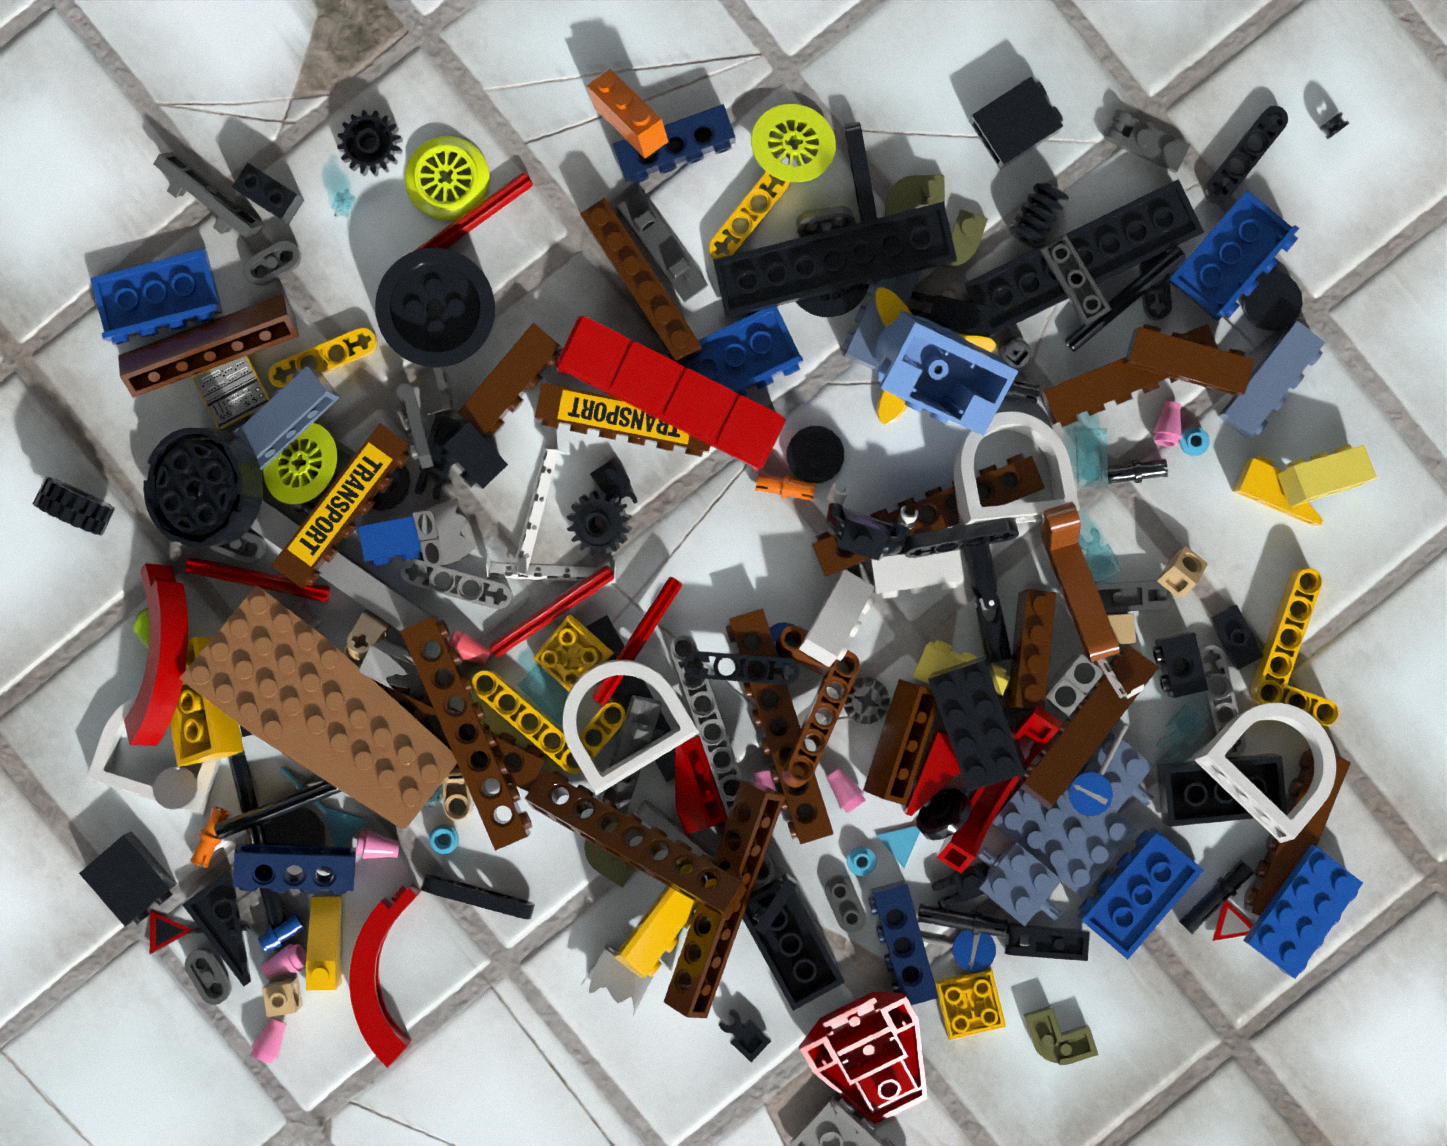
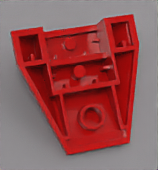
M871 992L820 1017L799 1045L800 1051L812 1072L874 1124L927 1099L919 1020L905 993Z

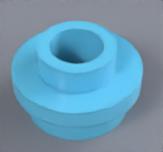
M1200 427L1186 429L1182 433V439L1180 440L1182 451L1189 456L1202 455L1207 451L1210 444L1207 432ZM1193 436H1197L1200 439V444L1197 447L1191 444Z
M438 825L431 831L429 843L437 853L448 854L457 847L459 835L456 829L450 825ZM447 834L450 838L449 843H441L440 835Z
M856 847L848 854V868L855 875L866 876L875 869L876 856L867 847ZM861 856L867 858V864L863 867L856 864L857 859Z

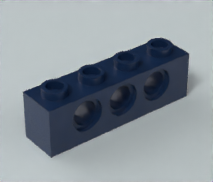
M722 104L664 125L668 143L655 151L656 157L650 163L641 161L639 158L640 153L626 139L612 145L625 182L632 181L633 184H637L649 179L648 175L659 171L660 174H665L677 168L676 164L685 161L688 164H693L704 159V154L715 151V154L724 153L732 149L731 145L736 143V137L725 106ZM700 130H706L711 134V138L709 141L701 143L695 139V134ZM679 140L683 143L684 147L680 152L673 153L667 149L669 142Z
M236 844L233 887H239L242 891L269 888L272 892L299 889L303 893L329 890L333 894H344L347 891H354L356 848ZM265 864L270 866L272 871L263 874L256 868ZM293 865L299 866L302 872L293 875L287 871V868ZM326 866L331 868L332 872L329 875L323 876L317 870L320 867Z
M902 880L871 889L873 897L868 898L872 915L878 914L881 923L880 926H876L880 944L886 942L889 954L884 955L888 972L894 971L897 981L891 983L893 992L905 993L911 1005L939 998L907 882ZM891 909H899L902 911V916L897 922H889L886 919L887 913ZM900 937H905L910 940L908 948L902 951L895 949V941ZM907 966H914L917 968V974L911 979H906L902 976L903 969Z

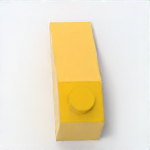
M1259 455L1256 459H1246L1232 492L1309 525L1320 526L1323 519L1309 502L1290 508L1277 475L1282 470L1273 466L1274 461Z
M312 896L306 953V990H336L342 984V896Z

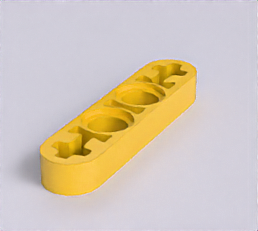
M765 172L712 238L709 244V253L713 260L734 255L738 252L787 191L790 182L782 180L783 186L777 184L771 191L772 194L776 195L772 198L767 191L760 188L764 185L768 189L772 183L771 175ZM761 195L765 197L767 206L764 210L756 211L751 207L750 201L754 196ZM737 218H743L749 224L748 230L743 234H738L732 229V223ZM727 230L731 237L739 240V242L735 244L731 240L727 246L729 253L727 255L721 253L718 256L715 244L718 242L722 245L727 240L728 236L723 234Z
M358 328L273 364L268 373L269 381L277 388H284L293 379L295 373L286 376L287 382L284 383L281 380H276V376L280 374L279 369L282 368L284 371L293 370L295 368L291 363L295 362L296 369L299 371L303 369L302 362L308 356L316 358L318 363L316 370L322 374L330 372L372 354L378 346L377 336L367 328ZM361 334L367 338L371 337V341L367 343V349H364L362 346L354 347L352 349L355 354L351 356V350L345 343L346 340L349 339L350 344L353 345L360 341L359 336ZM334 345H341L344 348L345 354L340 361H333L329 357V350Z

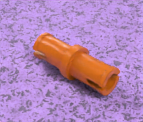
M758 472L755 491L779 494L781 498L785 499L787 496L813 502L816 483L790 479L791 476L787 475L782 478Z
M218 806L212 807L205 828L201 829L198 834L200 839L190 859L193 864L200 866L202 862V867L209 866V861L216 845L222 841V839H218L216 836L214 825L228 819L231 814L228 810L221 808L219 811Z

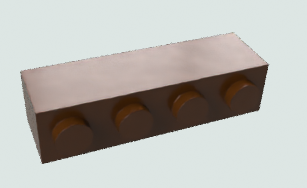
M532 323L457 413L466 421H469L484 436L488 437L490 433L495 436L504 426L505 422L502 419L509 411L514 413L522 405L524 399L521 397L528 389L533 391L542 381L543 377L540 374L546 367L553 368L556 365L562 347L535 323Z
M1144 324L1143 328L1138 327L1133 330L1124 362L1125 365L1237 397L1245 394L1254 364V359L1247 358L1246 352L1237 349H1229V352L1219 350L1218 344L1209 341H1201L1200 344L1189 341L1190 337L1185 334L1173 332L1171 336L1160 333L1161 328Z
M1025 589L1018 592L1007 709L1032 712L1038 706L1045 710L1056 592Z
M902 679L898 680L863 791L884 800L906 805L938 707L932 689Z

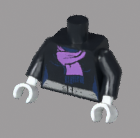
M834 483L827 495L830 504L828 505L825 527L826 531L834 537L838 547L878 561L884 555L898 554L910 532L909 529L915 526L918 510L915 511L914 515L905 514L906 506H903L899 514L898 525H894L844 508L842 504L849 493V488L845 486L841 493L836 490V483Z

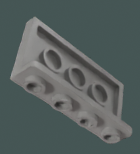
M834 1095L830 1097L790 1141V1146L895 1145L886 1137L884 1140L875 1134L877 1129L866 1118L860 1120L853 1113L855 1109L844 1098H841L839 1101Z

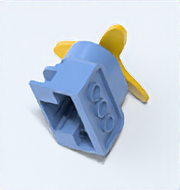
M884 287L877 288L875 304L881 321L885 326L875 348V359L878 366L877 378L881 383L879 387L882 389L876 409L879 421L884 425L896 421L907 407H910L918 412L924 409L931 413V417L944 424L950 420L984 436L1018 370L1001 357L992 353L996 343L991 338L975 334H957L928 319L914 316L903 301L890 289Z

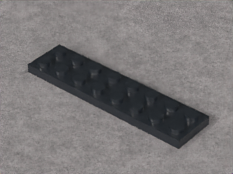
M1179 179L1066 235L1096 285L1172 249L1174 246H1178L1203 234L1204 230ZM1054 240L964 283L972 303L994 308L987 333L988 337L1068 299L1039 251ZM1072 275L1071 282L1073 284H1080V277Z
M943 201L714 259L713 261L725 316L732 318L957 262V257Z

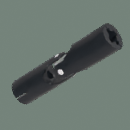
M990 545L963 549L970 585L976 596L975 607L984 655L989 656L991 663L1012 659L999 596L996 594L997 580ZM996 608L993 621H987L982 610H994Z

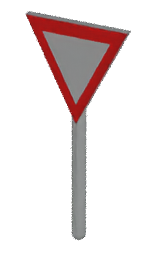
M1225 901L1220 910L1212 941L1246 936L1253 926L1228 901Z

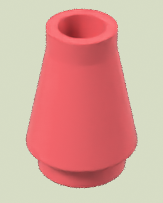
M455 630L449 640L450 647L457 648L461 660L485 665L491 650L484 647L466 632L462 631L460 633Z

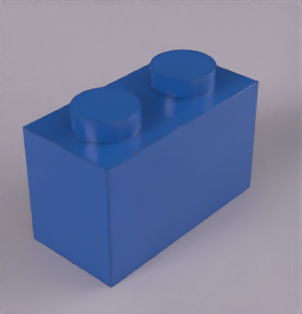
M413 516L358 526L364 561H373V566L391 563L390 558L402 556V561L420 558L419 552H422Z

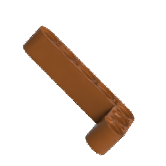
M1071 501L1043 511L1041 537L1089 662L1092 663L1119 654L1120 650L1079 544L1081 522L1076 506Z
M791 625L786 627L776 639V651L782 657L790 658L796 664L823 676L782 771L785 783L796 788L804 785L814 775L857 676L860 661L857 655L847 650L841 661L836 659L830 667L824 665L799 650L808 630ZM785 637L794 638L797 647L787 645ZM838 662L846 663L849 667V673L842 672L838 667ZM827 687L834 688L837 691L838 699L831 698L828 695ZM815 714H823L827 719V725L818 723ZM804 739L812 740L815 743L816 750L809 751L806 749ZM793 765H798L804 770V778L794 775L792 771Z

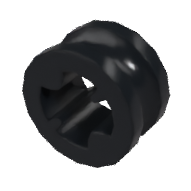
M1342 112L1319 128L1321 131H1326L1327 140L1349 124L1348 120L1344 121L1342 119Z

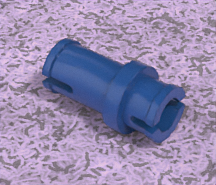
M295 913L275 928L271 926L266 929L267 933L258 937V941L263 950L268 954L276 947L280 949L284 946L285 941L300 931L305 930V925Z

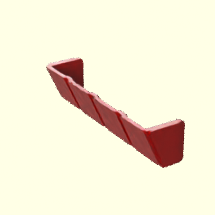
M583 315L578 316L556 363L559 374L567 373L753 467L752 471L755 473L758 470H762L786 423L785 417L743 395H739L731 389Z

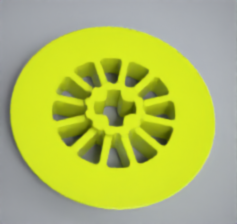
M782 104L769 109L757 120L752 131L751 146L756 160L770 175L787 182H805L820 176L831 165L835 156L836 140L831 126L821 114L803 105ZM788 125H793V131L789 129ZM797 126H800L804 129L801 132H798ZM808 132L812 135L804 137ZM789 140H794V144L798 145L796 150H793L792 146L788 145ZM782 153L778 159L774 157V155ZM786 157L789 158L788 165L782 163ZM793 159L796 160L798 166L792 165Z
M440 136L424 142L411 155L405 171L406 190L412 203L425 215L444 221L457 220L481 203L486 197L490 182L489 168L479 149L467 140L455 136ZM445 153L444 165L438 159V154ZM450 154H456L457 157L454 159L452 164L449 165ZM434 157L439 167L435 168L428 161ZM462 158L466 160V164L455 169ZM424 167H428L435 172L434 174H422ZM470 168L471 175H459ZM443 171L446 173L454 172L451 175L452 183L449 184L445 181L441 184L442 176L440 174ZM422 179H435L425 186L422 184ZM462 180L471 182L469 187L466 188L465 186L460 184L459 181ZM437 186L431 196L426 193L427 190ZM455 187H459L460 189L464 190L465 193L461 197H459L457 192L455 191ZM444 189L443 201L436 200L441 190ZM452 190L456 199L448 202V191Z
M312 423L263 469L266 486L277 500L286 504H302L317 497L327 487L337 465V448L332 435L321 425ZM306 461L305 466H301L299 468L300 463H304ZM314 472H318L316 477L313 474Z

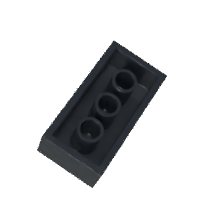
M986 655L932 673L928 680L967 791L969 792L1025 774L1027 764L989 656Z
M1268 753L1227 757L1285 815H1288L1282 756ZM1196 761L1156 764L1163 824L1174 827L1255 819Z
M786 874L783 875V876H781V877H779V878H780L781 880H783L784 877L786 876ZM775 879L751 893L742 919L794 1011L845 983V980L796 889H794L765 935L754 929V922L756 920L752 917L761 903L766 905L772 897L769 891L777 880Z

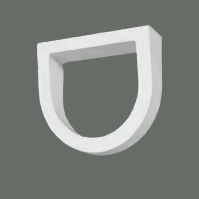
M1021 412L997 413L984 436L971 430L962 441L954 463V485L960 526L1008 517L1014 518L1017 524L1042 521L1044 510L1071 501L1075 504L1077 511L1080 509L1068 452L1054 430L1038 418ZM1009 430L1019 432L1032 439L1040 447L1047 459L1054 500L982 507L974 473V456L982 438L993 432Z
M611 660L590 668L573 684L564 703L562 722L565 740L596 795L699 733L669 682L655 669L637 661ZM629 675L640 678L659 692L676 719L678 727L607 770L600 772L577 732L576 717L579 704L585 693L594 684L607 677Z
M136 696L121 705L107 721L86 778L156 801L153 795V786L110 773L120 737L125 729L124 719L135 703ZM221 759L202 762L197 777L198 790L196 797L189 805L182 809L205 815Z
M1284 703L1259 705L1237 715L1195 758V761L1280 843L1296 838L1327 800L1336 776L1335 753L1326 731L1310 714L1298 707ZM1260 720H1277L1291 725L1304 736L1313 754L1314 775L1310 788L1287 816L1225 757V754L1253 723Z

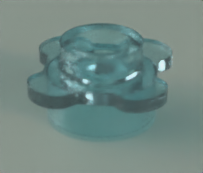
M344 189L343 193H336L331 208L335 209L333 216L341 215L347 218L355 200V196L348 193L349 189Z

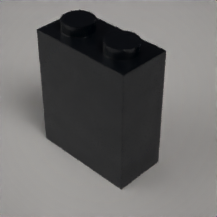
M1032 76L972 114L969 119V123L1000 170L1057 134L1063 127L1061 113L1055 106H1050L1045 98L1047 97L1045 88L1039 81L1035 83Z
M132 831L121 836L79 873L125 927L133 922L138 925L151 914L148 909L155 903L160 906L173 895L170 890L177 885Z

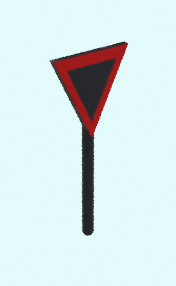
M150 910L149 955L187 934L203 932L199 927L188 928ZM242 925L243 931L250 930V926Z

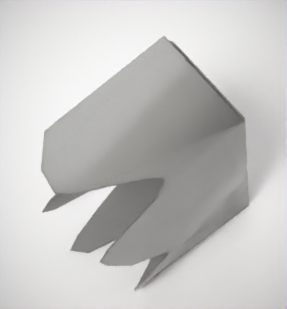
M458 498L413 512L425 567L447 565L465 559L463 557L477 546L475 542L467 541L465 537L460 535L466 518L455 513L459 503Z
M384 639L370 645L358 671L391 689L393 688L389 684L410 688L398 679L395 674L401 676L419 674L409 650L390 639Z
M1076 654L1063 663L1051 683L1047 686L1046 701L1052 706L1053 710L1070 716L1104 672L1094 663H1090L1083 654ZM1081 663H1088L1095 670L1094 679L1087 684L1079 683L1074 677V670ZM1062 686H1069L1076 693V700L1069 707H1062L1056 702L1055 693Z
M606 944L586 978L588 977L591 980L589 993H594L600 987H607V990L617 1003L632 997L634 1016L653 976L650 977L647 974L645 978H639L613 957L618 950Z

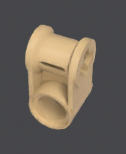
M364 610L347 637L343 653L360 668L370 645L384 640L391 625L380 617Z
M459 766L454 767L441 784L444 811L452 820L466 818L471 814L474 806L464 778L451 777L462 775ZM455 798H460L465 802L466 810L463 814H457L453 811L452 802Z

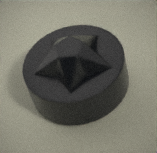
M1011 337L1002 344L1000 355L1002 359L1014 368H1020L1030 360L1031 348L1024 339Z

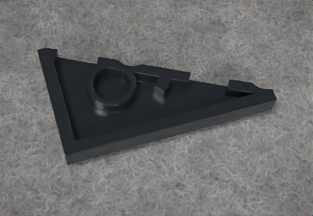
M230 869L182 905L243 987L251 982V975L236 888L233 887V872Z

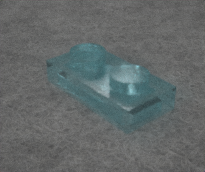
M1107 428L1076 429L1077 488L1108 487Z
M537 664L517 686L557 724L561 725L563 723L564 703L569 692Z

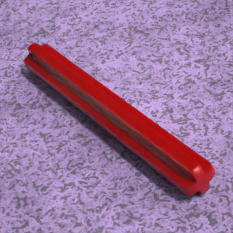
M522 172L414 251L424 248H448L533 186L532 180L525 172Z
M194 557L188 558L186 563V572L252 587L257 585L261 589L327 602L330 596V587L314 583L311 587L307 585L303 590L287 577Z
M608 565L602 567L489 645L491 652L496 657L502 656L614 580V573Z
M674 577L668 578L616 660H635L681 589L682 583ZM615 675L603 679L592 696L593 700L601 705H605L624 675Z

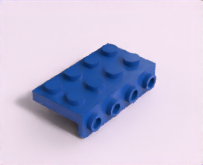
M1246 190L1170 277V283L1217 322L1223 316L1229 319L1240 306L1236 302L1243 293L1248 297L1259 285V282L1256 280L1258 275L1262 271L1268 274L1279 262L1275 258L1279 251L1283 249L1287 252L1299 239L1294 235L1299 230V227L1296 225L1290 226Z
M205 249L90 278L104 332L101 333L102 338L112 342V345L127 343L130 341L129 337L139 334L141 337L154 336L158 334V329L169 327V330L181 329L187 326L186 322L198 320V323L212 321L216 319V314L223 313L208 253Z
M776 306L760 310L698 340L703 351L683 363L682 366L731 389L739 395L747 396V389L755 385L758 390L774 382L772 377L782 372L786 377L799 371V364L803 363L804 360L799 354Z
M1153 827L1149 831L1147 829L1138 836L1135 841L1137 846L1131 853L1126 852L1120 857L1116 863L1118 868L1111 876L1109 874L1106 875L1099 882L1097 893L1092 898L1087 897L1078 908L1080 913L1077 917L1127 960L1204 871Z
M1311 844L1243 941L1276 965L1283 973L1296 979L1307 967V962L1313 953L1322 946L1324 938L1330 929L1339 922L1341 914L1349 902L1356 898L1363 882L1317 846Z

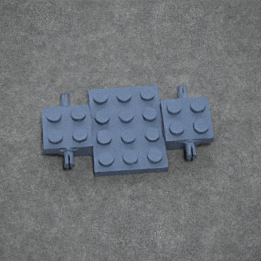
M1112 730L1109 732L1076 777L1085 772H1099L1117 734ZM1122 739L1103 775L1112 786L1113 798L1111 805L1105 812L1097 816L1080 814L1072 807L1068 794L1070 784L1049 810L1021 789L1025 782L1023 780L1001 807L992 822V825L1012 840V842L998 858L986 847L981 849L985 855L981 852L977 854V857L990 866L987 876L977 888L1023 926H1026L1031 918L1041 910L1054 921L1059 918L1057 915L1060 916L1062 910L1058 909L1049 900L1052 892L1060 882L1080 898H1083L1136 832L1137 829L1115 811H1118L1125 801L1133 795L1145 806L1151 803L1150 801L1153 800L1154 796L1143 789L1141 785L1143 779L1154 765Z

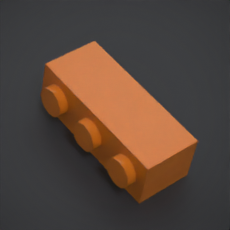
M611 69L587 85L594 109L644 158L668 143L662 119Z

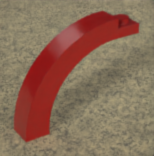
M145 563L140 571L149 611L148 657L138 696L124 719L129 745L157 746L172 720L183 685L180 677L185 672L187 661L188 611L183 583L176 582L173 567Z
M1038 706L1035 707L1028 717L1025 716L1014 729L1027 768L1060 729L1062 721ZM1022 775L972 790L968 796L972 807L969 818L958 831L945 838L936 858L962 873L976 858L993 820Z
M412 884L408 889L402 886L391 898L395 902L394 904L386 897L378 903L359 933L351 958L349 989L354 1016L366 1043L387 1068L407 1048L412 1040L399 1028L386 1007L380 987V957L384 941L392 925L421 892L415 884Z

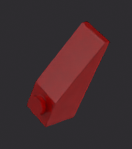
M938 730L934 731L903 810L906 815L912 816L961 772L948 734Z
M700 736L691 738L675 747V807L685 834L708 829L728 819Z

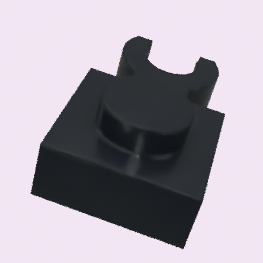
M615 458L590 473L602 492L608 491L609 497L613 494L619 496L618 502L620 504L624 497H630L634 504L638 503L637 497L632 492L625 490L624 487L631 482Z
M730 1009L729 1014L735 1019V1022L732 1025H727L724 1021L720 1020L718 1025L722 1031L734 1034L730 1039V1043L752 1062L771 1042V1038L751 1019L743 1024L739 1013L734 1009Z

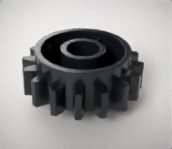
M362 110V114L359 117L352 114V121L349 124L342 123L345 128L344 133H338L337 135L342 140V144L337 145V149L340 152H345L341 159L344 163L351 161L349 168L352 171H356L360 167V173L363 176H366L368 170H371L372 174L376 177L380 168L385 172H389L387 164L391 162L397 165L398 161L394 155L395 153L402 154L403 152L396 145L402 142L403 138L401 135H394L399 130L396 124L389 126L391 121L389 116L385 115L380 119V113L374 110L372 115H368L365 110ZM369 137H375V146L371 149H364V141Z
M594 490L590 492L589 498L584 494L579 497L580 503L575 502L572 504L571 508L575 513L567 515V519L573 521V524L567 528V531L575 532L576 535L571 540L572 542L578 540L582 542L580 545L581 551L590 547V554L595 555L600 549L604 556L609 553L610 549L614 552L620 548L619 543L624 544L628 540L624 533H629L632 530V527L627 525V521L632 518V515L626 514L627 504L621 505L618 502V495L611 498L608 491L605 490L599 496L597 491ZM595 516L601 517L604 520L605 529H600L596 526Z

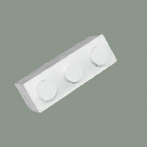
M960 550L918 558H908L905 554L882 557L879 561L869 559L873 586H875L874 594L881 593L882 599L900 596L899 590L910 589L911 594L929 592L928 586L939 584L940 590L956 588L958 587V581H964Z
M844 569L836 580L799 650L828 667L836 659L841 661L849 648V645L846 644L848 637H854L862 624L858 620L861 613L866 615L874 602V599L870 596L875 586Z

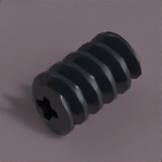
M1037 183L1033 186L1034 193L1029 194L1027 197L1029 204L1022 205L1021 211L1023 214H1017L1015 217L1017 224H1011L1009 227L1010 233L1017 240L1035 249L1038 248L1034 243L1035 240L1045 241L1046 239L1040 231H1050L1052 229L1046 223L1047 219L1057 220V217L1052 212L1053 209L1063 210L1058 200H1069V196L1048 183Z

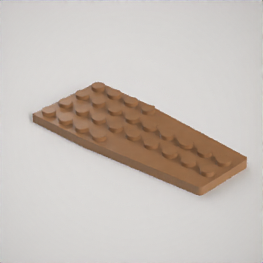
M257 585L180 677V680L251 734L401 829H405L411 824L457 764L453 752L375 681L358 672L359 667L333 643Z

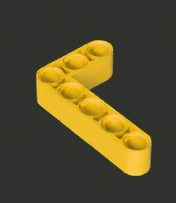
M1300 568L1294 570L1288 578L1262 652L1264 657L1259 661L1250 686V696L1254 702L1260 705L1267 703L1288 704L1290 697L1296 694L1300 700L1298 708L1310 714L1320 725L1329 726L1335 723L1339 717L1338 706L1333 701L1287 685L1323 582L1322 576L1315 569ZM1305 573L1311 579V584L1307 589H1303L1300 585V578ZM1295 601L1301 606V612L1297 617L1292 616L1290 612V606ZM1288 629L1291 632V640L1288 644L1284 645L1281 642L1280 635L1283 630ZM1275 657H1279L1282 662V666L1277 672H1273L1270 666L1272 659ZM1268 684L1272 689V695L1269 699L1263 700L1261 689ZM1321 704L1327 707V714L1323 719H1319L1316 714L1317 708Z
M486 669L479 671L473 676L471 682L476 695L565 771L572 774L582 772L580 767H573L568 762V754L571 751L565 740L564 731L560 726L495 671ZM482 675H488L492 678L493 687L490 691H484L480 688L479 679ZM510 694L515 698L516 706L514 709L506 710L501 705L503 695ZM619 701L606 703L579 734L583 745L592 759L623 725L627 710ZM609 707H616L621 711L622 716L618 722H610L606 718L605 713ZM532 713L538 718V726L536 728L529 729L524 725L523 717L525 714ZM596 729L602 734V742L600 744L593 745L588 742L586 736L589 730ZM553 732L559 735L561 739L559 747L551 748L546 744L545 737L548 733Z

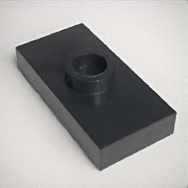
M1233 605L1209 617L1235 670H1239L1264 657L1237 605Z

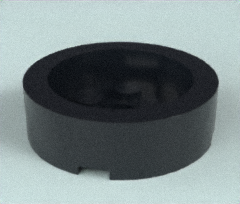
M424 248L406 254L387 270L376 293L375 313L381 334L397 354L409 362L420 366L440 368L458 364L468 359L480 349L488 338L493 326L495 300L492 288L485 274L469 258L449 249ZM432 300H438L444 306V312L439 317H432L427 313V305Z
M183 428L170 433L158 443L147 462L150 464L148 478L143 481L146 508L157 529L172 542H178L187 547L222 546L242 537L256 520L263 498L261 469L256 456L246 442L234 433L223 429ZM195 480L201 482L197 495L192 490Z

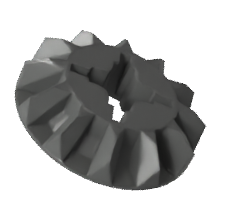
M862 677L854 680L843 707L847 715L857 723L872 724L881 720L889 709L890 697L886 687L880 681L874 678ZM872 689L871 699L878 706L868 705L864 712L861 713L862 703L854 698V696H865Z

